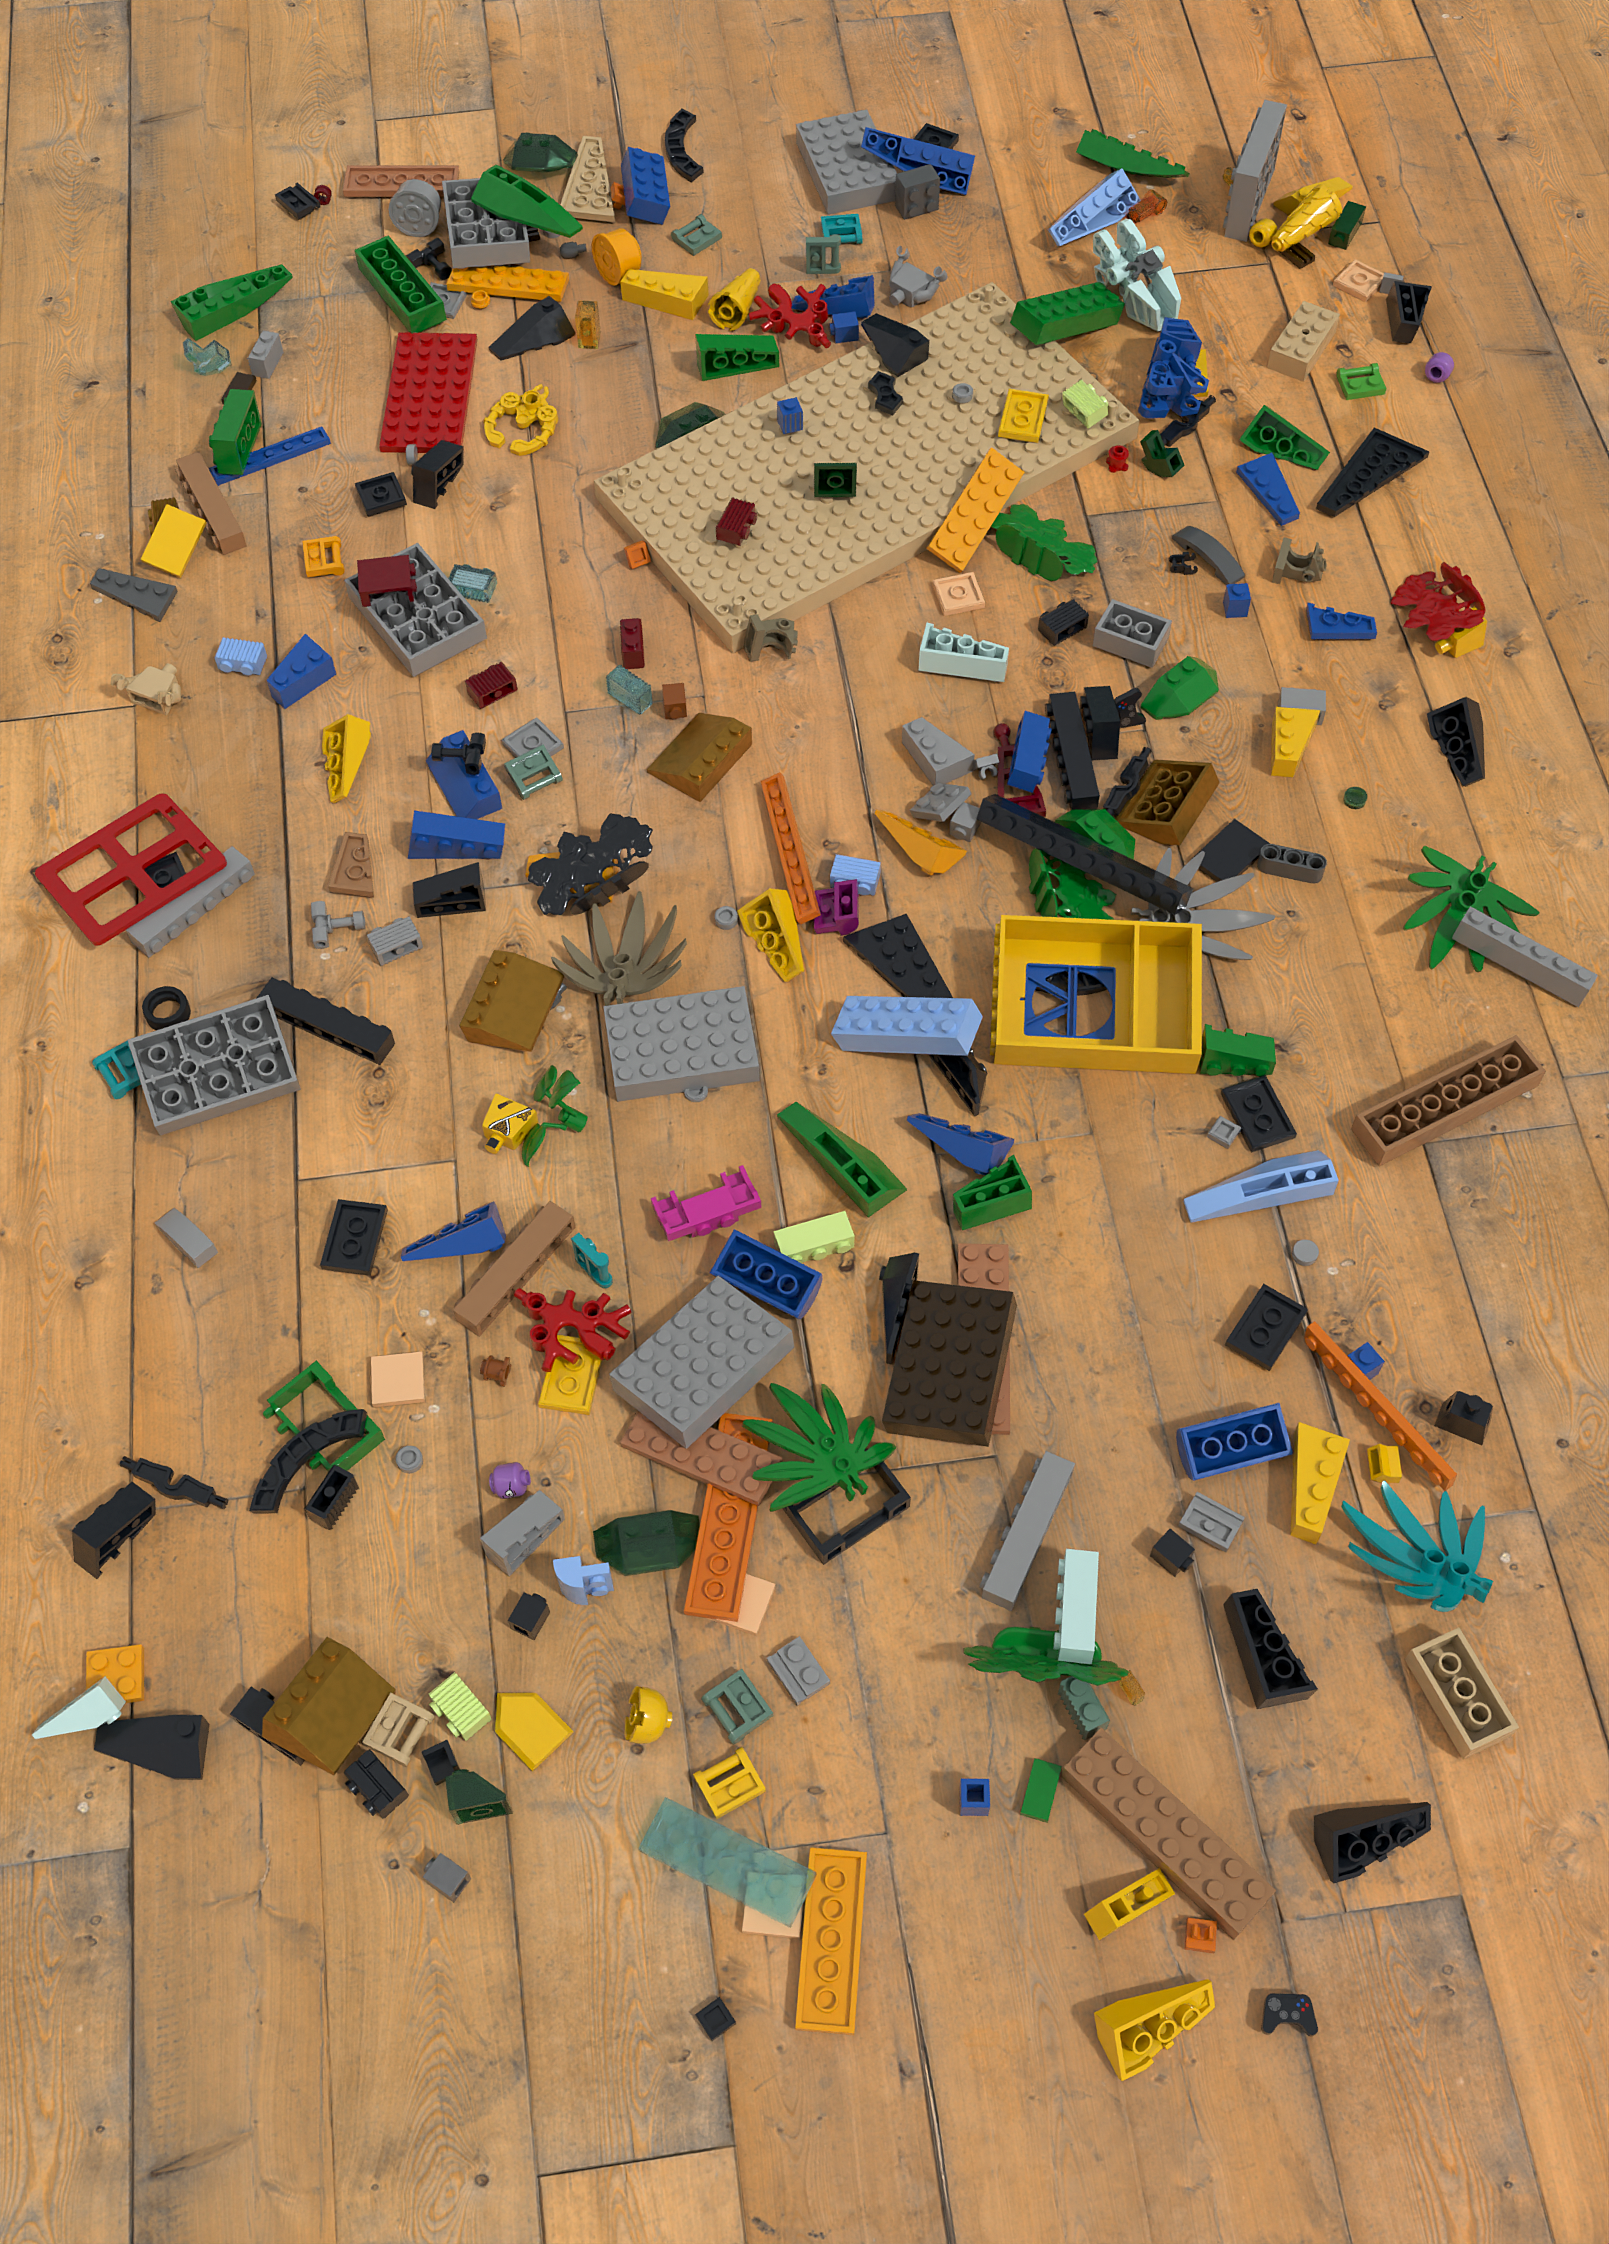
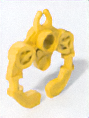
M540 384L523 395L518 396L515 392H508L501 396L500 401L490 408L488 417L483 419L485 435L491 446L500 449L505 444L504 435L495 430L497 426L496 418H501L504 413L511 415L517 413L516 423L519 428H527L535 420H539L542 426L540 428L542 434L540 436L536 435L533 440L529 442L521 439L514 440L510 447L511 453L523 456L531 454L543 446H547V440L550 436H553L559 419L556 408L548 405L546 401L549 394L547 386L543 388V394L537 392L543 388V385Z

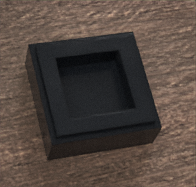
M720 1997L695 2014L711 2041L736 2024V2021Z

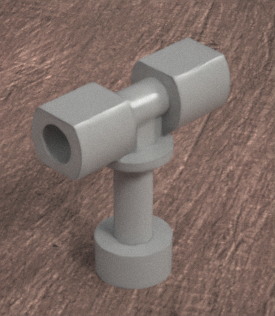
M324 901L311 903V914L315 923V928H312L313 944L316 949L329 947L328 933H333V928L355 926V930L366 928L363 911L353 912L352 917L332 919L330 914L327 915V907Z

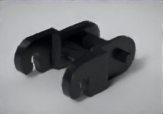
M1189 552L1171 555L1168 558L1169 562L1172 563L1170 571L1172 573H1183L1184 575L1197 573V566H1194L1192 570L1191 565L1184 563V561H1193L1196 558L1195 553H1192L1191 557H1189Z

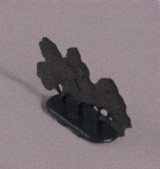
M610 813L601 825V835L597 842H592L589 836L579 835L575 837L572 833L563 832L557 844L560 852L559 858L544 857L533 862L529 867L528 881L536 886L544 887L537 901L543 914L562 915L572 898L577 900L570 908L571 914H582L592 909L593 903L597 905L601 903L604 906L610 902L609 897L620 891L623 894L629 890L628 885L641 877L649 868V863L645 861H639L631 865L629 863L634 856L642 858L651 854L653 846L650 843L649 837L653 829L649 828L646 824L640 825L636 818ZM626 848L627 858L625 857L623 859L625 862L622 863L620 853L622 849ZM634 848L635 853L631 855V849ZM617 859L618 864L613 863L612 860ZM610 866L620 867V872L608 880H604L602 874L606 868ZM595 882L600 884L585 894L584 886L586 884H594ZM570 888H574L577 893L572 894Z

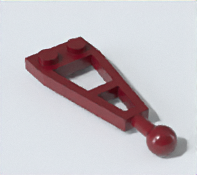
M1000 723L994 727L993 734L1001 744L997 751L999 763H997V795L1004 798V780L1008 779L1010 768L1004 769V757L1013 755L1014 745H1010L1008 739L1011 734L1010 727L1005 723ZM1037 784L1033 793L1030 792L1032 795L1005 798L1046 817L1043 796Z

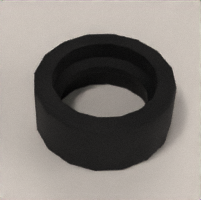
M171 986L154 989L145 997L142 1004L143 1015L147 1023L154 1030H160L188 1021L191 1014L190 1005L184 993L180 989ZM176 1001L180 1004L178 1011L170 1017L157 1018L153 1015L154 1009L163 1002Z

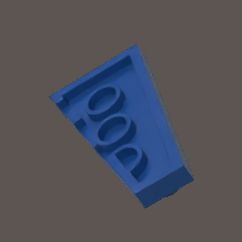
M1273 453L1237 466L1236 473L1281 526L1299 519L1300 512Z

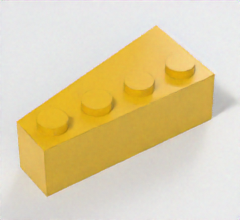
M628 269L620 281L623 301L694 320L709 296L707 276Z
M1298 1422L1293 1434L1294 1453L1290 1536L1316 1545L1325 1525L1350 1439Z

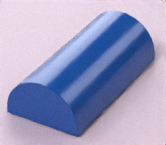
M735 1229L710 1271L711 1275L715 1277L720 1276L729 1284L797 1319L803 1318L812 1306L823 1279L822 1273Z
M1280 1403L1179 1428L1176 1432L1177 1447L1182 1465L1188 1477L1193 1481L1293 1454Z

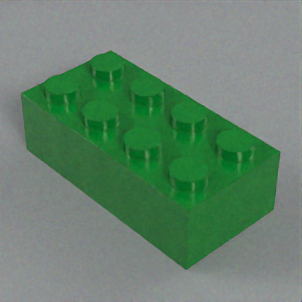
M230 389L228 396L224 399V406L219 411V419L214 424L213 434L209 436V446L213 449L214 453L213 463L217 465L219 474L243 475L250 452H252L262 425L254 390Z

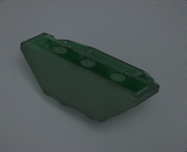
M526 132L521 133L510 146L503 161L512 170L552 172L563 168H572L578 153L556 135Z
M698 402L687 405L661 418L655 447L658 449L726 414L721 410Z
M668 1510L617 1518L593 1531L596 1558L601 1562L609 1563L611 1568L624 1576L679 1568L696 1549L700 1528L699 1516Z

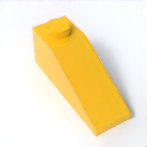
M1158 1868L1101 1901L1084 1913V1916L1097 1938L1101 1940L1167 1900L1175 1892L1161 1869Z

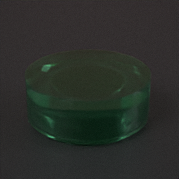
M1350 787L1346 790L1343 800L1347 807L1361 809L1365 806L1368 796L1364 789Z

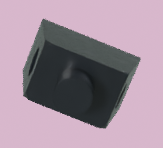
M1456 1391L1442 1403L1434 1426L1482 1446L1491 1423L1493 1405L1483 1401L1478 1395H1468L1461 1391Z

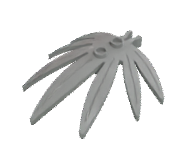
M1171 848L1167 849L1156 871L1167 876L1170 875ZM1201 851L1191 859L1174 879L1188 885L1198 870L1205 852ZM1254 873L1231 877L1191 893L1186 909L1176 915L1149 902L1147 910L1131 909V915H1138L1141 918L1139 921L1202 924V932L1240 930L1261 925L1275 919V915L1243 910H1190V908L1214 902L1234 892L1254 877ZM1202 936V952L1234 960H1251L1253 958L1252 955L1237 948Z

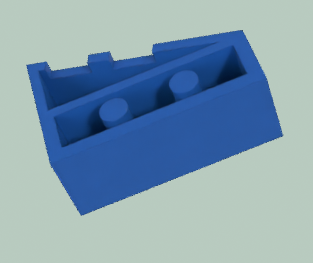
M304 634L266 681L271 697L286 709L335 676L336 671L332 657L307 634Z

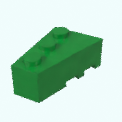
M1205 1024L1202 1034V1055L1199 1061L1200 1074L1211 1076L1219 1074H1232L1234 1076L1272 1075L1276 1065L1274 1038L1247 1032L1245 1036L1233 1034V1029L1225 1028L1224 1032L1212 1029V1025Z
M1014 1154L1000 1167H993L989 1170V1174L980 1180L978 1178L953 1194V1212L962 1231L1032 1209V1190Z

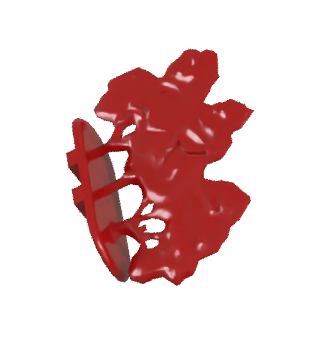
M1445 562L1441 563L1440 566L1444 581H1434L1436 573L1433 571H1426L1420 575H1410L1405 579L1404 584L1398 586L1390 602L1393 605L1399 606L1416 604L1417 607L1409 612V619L1406 620L1403 627L1418 628L1423 625H1429L1426 634L1432 641L1448 639L1454 633L1455 628L1471 629L1484 621L1482 618L1486 612L1483 599L1472 584L1471 577L1467 574L1462 576L1460 568L1457 566L1452 568ZM1429 585H1439L1438 587L1433 589H1426V586ZM1447 585L1454 593L1444 595L1441 592L1442 588ZM1456 596L1460 597L1464 602L1457 603ZM1475 606L1477 610H1472L1469 607Z

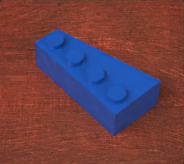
M414 810L408 859H501L505 823Z

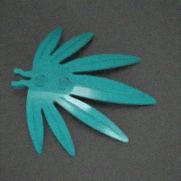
M1386 1481L1382 1482L1380 1489L1388 1511L1400 1531L1415 1548L1366 1517L1347 1502H1342L1341 1508L1357 1530L1374 1547L1398 1564L1373 1555L1351 1542L1348 1545L1349 1549L1372 1567L1393 1578L1412 1584L1423 1585L1401 1586L1396 1584L1395 1590L1417 1599H1435L1430 1607L1440 1612L1454 1610L1462 1601L1464 1594L1471 1595L1482 1603L1485 1602L1493 1581L1481 1578L1475 1574L1484 1542L1485 1506L1482 1505L1471 1522L1462 1554L1454 1510L1448 1492H1443L1439 1506V1533L1442 1546L1447 1555L1445 1556Z

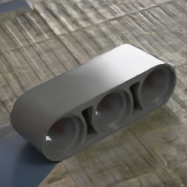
M1275 844L1264 845L1261 848L1257 862L1258 869L1265 874L1313 884L1319 883L1322 880L1327 865L1326 858L1321 854Z

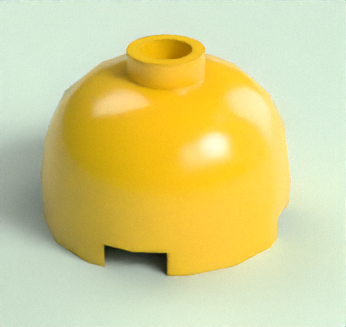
M635 1686L628 1702L633 1704L630 1716L625 1717V1739L636 1744H648L657 1741L664 1733L665 1728H670L672 1712L668 1711V1703L660 1692L648 1687Z

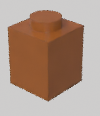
M684 683L663 684L665 719L687 717Z

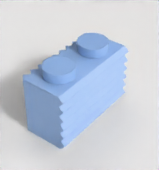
M223 637L214 658L218 669L223 672L235 671L241 672L244 675H261L267 654L262 642L234 640L233 638L226 639Z
M836 854L830 873V887L834 888V882L857 879L859 894H871L873 896L875 895L881 873V862Z

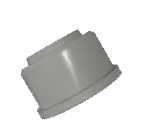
M418 179L405 181L390 200L388 208L390 219L401 232L409 236L423 237L429 235L435 230L439 221L441 199L438 192L425 181Z

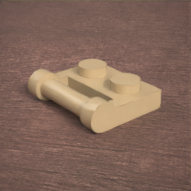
M390 1693L362 1743L364 1746L407 1767L411 1760L409 1757L427 1724H431L435 1716L429 1711ZM413 1715L418 1719L402 1748L398 1751L393 1747Z

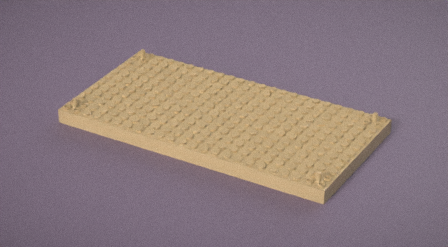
M991 282L907 324V326L918 330L930 340L928 360L903 375L897 377L884 366L880 354H877L875 345L871 342L594 480L595 495L599 503L635 543L642 540L646 542L652 563L732 653H735L744 648L750 615L758 614L761 621L779 618L795 621L928 550L926 549L991 447L1025 472L1001 509L1002 511L1109 454V450L1113 446H1124L1137 439L1139 419L1056 341L1035 345L1010 323L1016 304ZM878 371L896 378L894 390L903 398V404L893 416L875 409L877 396L868 389V382ZM1080 380L1084 381L1087 385L1091 384L1099 397L1104 396L1108 402V415L1088 429L1063 405V391H1066ZM960 383L970 385L973 388L972 400L967 403L956 402L952 397L955 385ZM1008 389L1049 395L1039 443L998 437ZM797 397L803 410V430L783 434L777 421V401ZM814 463H857L856 497H814ZM732 497L754 503L755 512L758 514L755 525L750 526L748 539L743 540L741 546L716 539V525Z

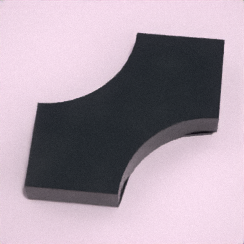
M878 371L868 382V389L877 396L875 409L893 416L903 404V398L894 390L896 378Z

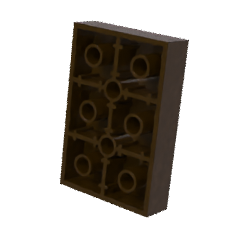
M913 1280L882 1423L887 1433L989 1447L1017 1309L1013 1292Z

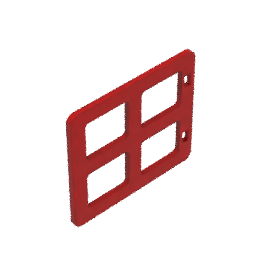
M161 793L42 864L35 870V876L93 945L99 946L224 869L227 865V860L167 794ZM172 810H174V812L176 813V815H174V816H172V817L170 818V816L168 815V813H170ZM161 813L175 831L137 855L131 856L118 842L116 837L153 814ZM183 844H189L204 860L203 864L164 888L158 887L144 871L146 867ZM207 846L211 851L204 854L201 850ZM102 848L117 866L77 892H72L57 874L94 850ZM125 880H130L145 896V899L105 925H100L85 906Z

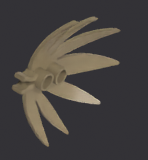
M641 891L636 895L625 927L619 954L615 956L603 917L597 904L593 903L594 939L599 960L605 973H602L564 935L561 937L567 952L584 973L555 957H551L552 963L566 978L579 987L594 993L604 994L605 1006L610 1005L615 1000V997L617 1004H622L626 995H638L649 992L669 980L682 966L681 960L673 966L671 965L687 945L686 938L664 959L652 967L670 938L677 915V906H673L667 919L640 961L645 939V911Z

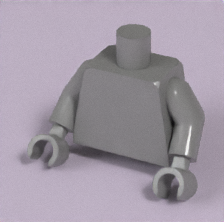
M898 246L896 253L899 258L894 262L889 279V300L891 304L897 306L902 302L909 307H914L919 303L930 301L940 286L939 282L947 280L946 271L942 272V268L938 266L934 269L935 277L908 262L903 264V261L909 258L910 253L906 248L905 253L901 255L903 248Z

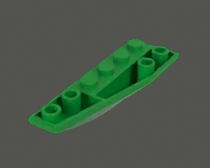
M1092 129L1091 132L1084 131L1076 151L1081 156L1113 169L1119 170L1122 168L1124 172L1162 178L1188 177L1190 174L1185 171L1186 167L1181 164L1175 163L1174 166L1168 164V159L1158 156V159L1151 157L1152 153L1144 149L1138 152L1134 150L1136 146L1127 142L1123 145V142L1119 141V139L1112 136L1107 138L1106 135L1095 129Z
M494 165L482 173L471 197L472 203L499 217L571 238L583 230V226L553 198L527 180L498 165Z
M280 264L204 285L172 300L171 304L185 331L197 341L258 308L287 284L293 276Z
M794 1102L777 1114L780 1121L868 1218L907 1191L902 1182L876 1154L798 1102Z

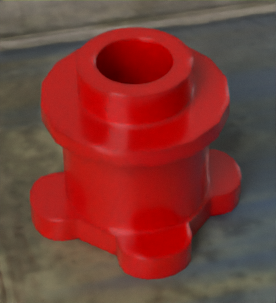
M1121 445L1110 448L1106 463L1109 464L1108 470L1111 473L1128 470L1129 465L1126 464V459L1129 456V451L1127 448Z

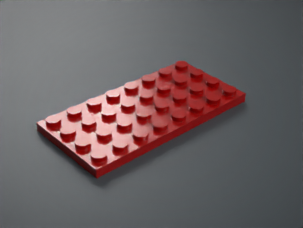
M398 332L379 445L380 452L406 453L408 444H416L417 453H427L441 440L462 446L478 341L477 334Z

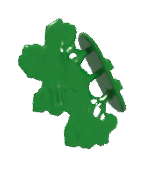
M1011 505V514L999 512L991 527L997 529L996 542L1000 550L1011 557L1013 563L1017 565L1022 564L1027 567L1028 572L1033 575L1038 574L1046 580L1056 581L1063 573L1062 564L1065 565L1068 573L1078 575L1081 572L1093 573L1095 570L1093 565L1097 563V557L1095 556L1094 546L1082 542L1064 541V538L1067 537V532L1063 529L1065 527L1064 521L1052 518L1045 521L1039 520L1037 512L1028 505ZM1059 556H1065V557H1067L1068 559H1067V560H1061V559L1059 558Z
M1037 848L1033 849L1029 859L1031 879L1029 890L1031 894H1035L1037 899L1034 904L1036 912H1041L1042 917H1057L1060 914L1064 918L1114 920L1102 908L1103 906L1112 905L1117 894L1109 889H1104L1102 884L1096 880H1087L1084 876L1086 872L1060 859L1054 858L1050 860L1049 856L1051 855ZM1055 861H1059L1061 863V865L1056 869L1050 868L1053 867L1052 863ZM1058 871L1061 875H1057L1054 872ZM1049 873L1058 878L1059 886L1057 888H1053ZM1055 894H1057L1059 899L1063 902V905H1060L1058 907ZM1064 912H1071L1072 915L1068 916Z
M1007 1627L995 1636L992 1648L982 1645L963 1648L965 1655L979 1659L968 1663L969 1666L978 1671L988 1673L1014 1671L1019 1673L1021 1677L1037 1683L1046 1679H1057L1061 1677L1060 1675L1073 1676L1082 1682L1100 1686L1108 1682L1119 1681L1121 1677H1126L1130 1673L1128 1670L1118 1667L1112 1661H1103L1101 1649L1096 1641L1092 1664L1058 1661V1650L1053 1649L1055 1632L1059 1633V1630L1048 1631L1037 1627Z

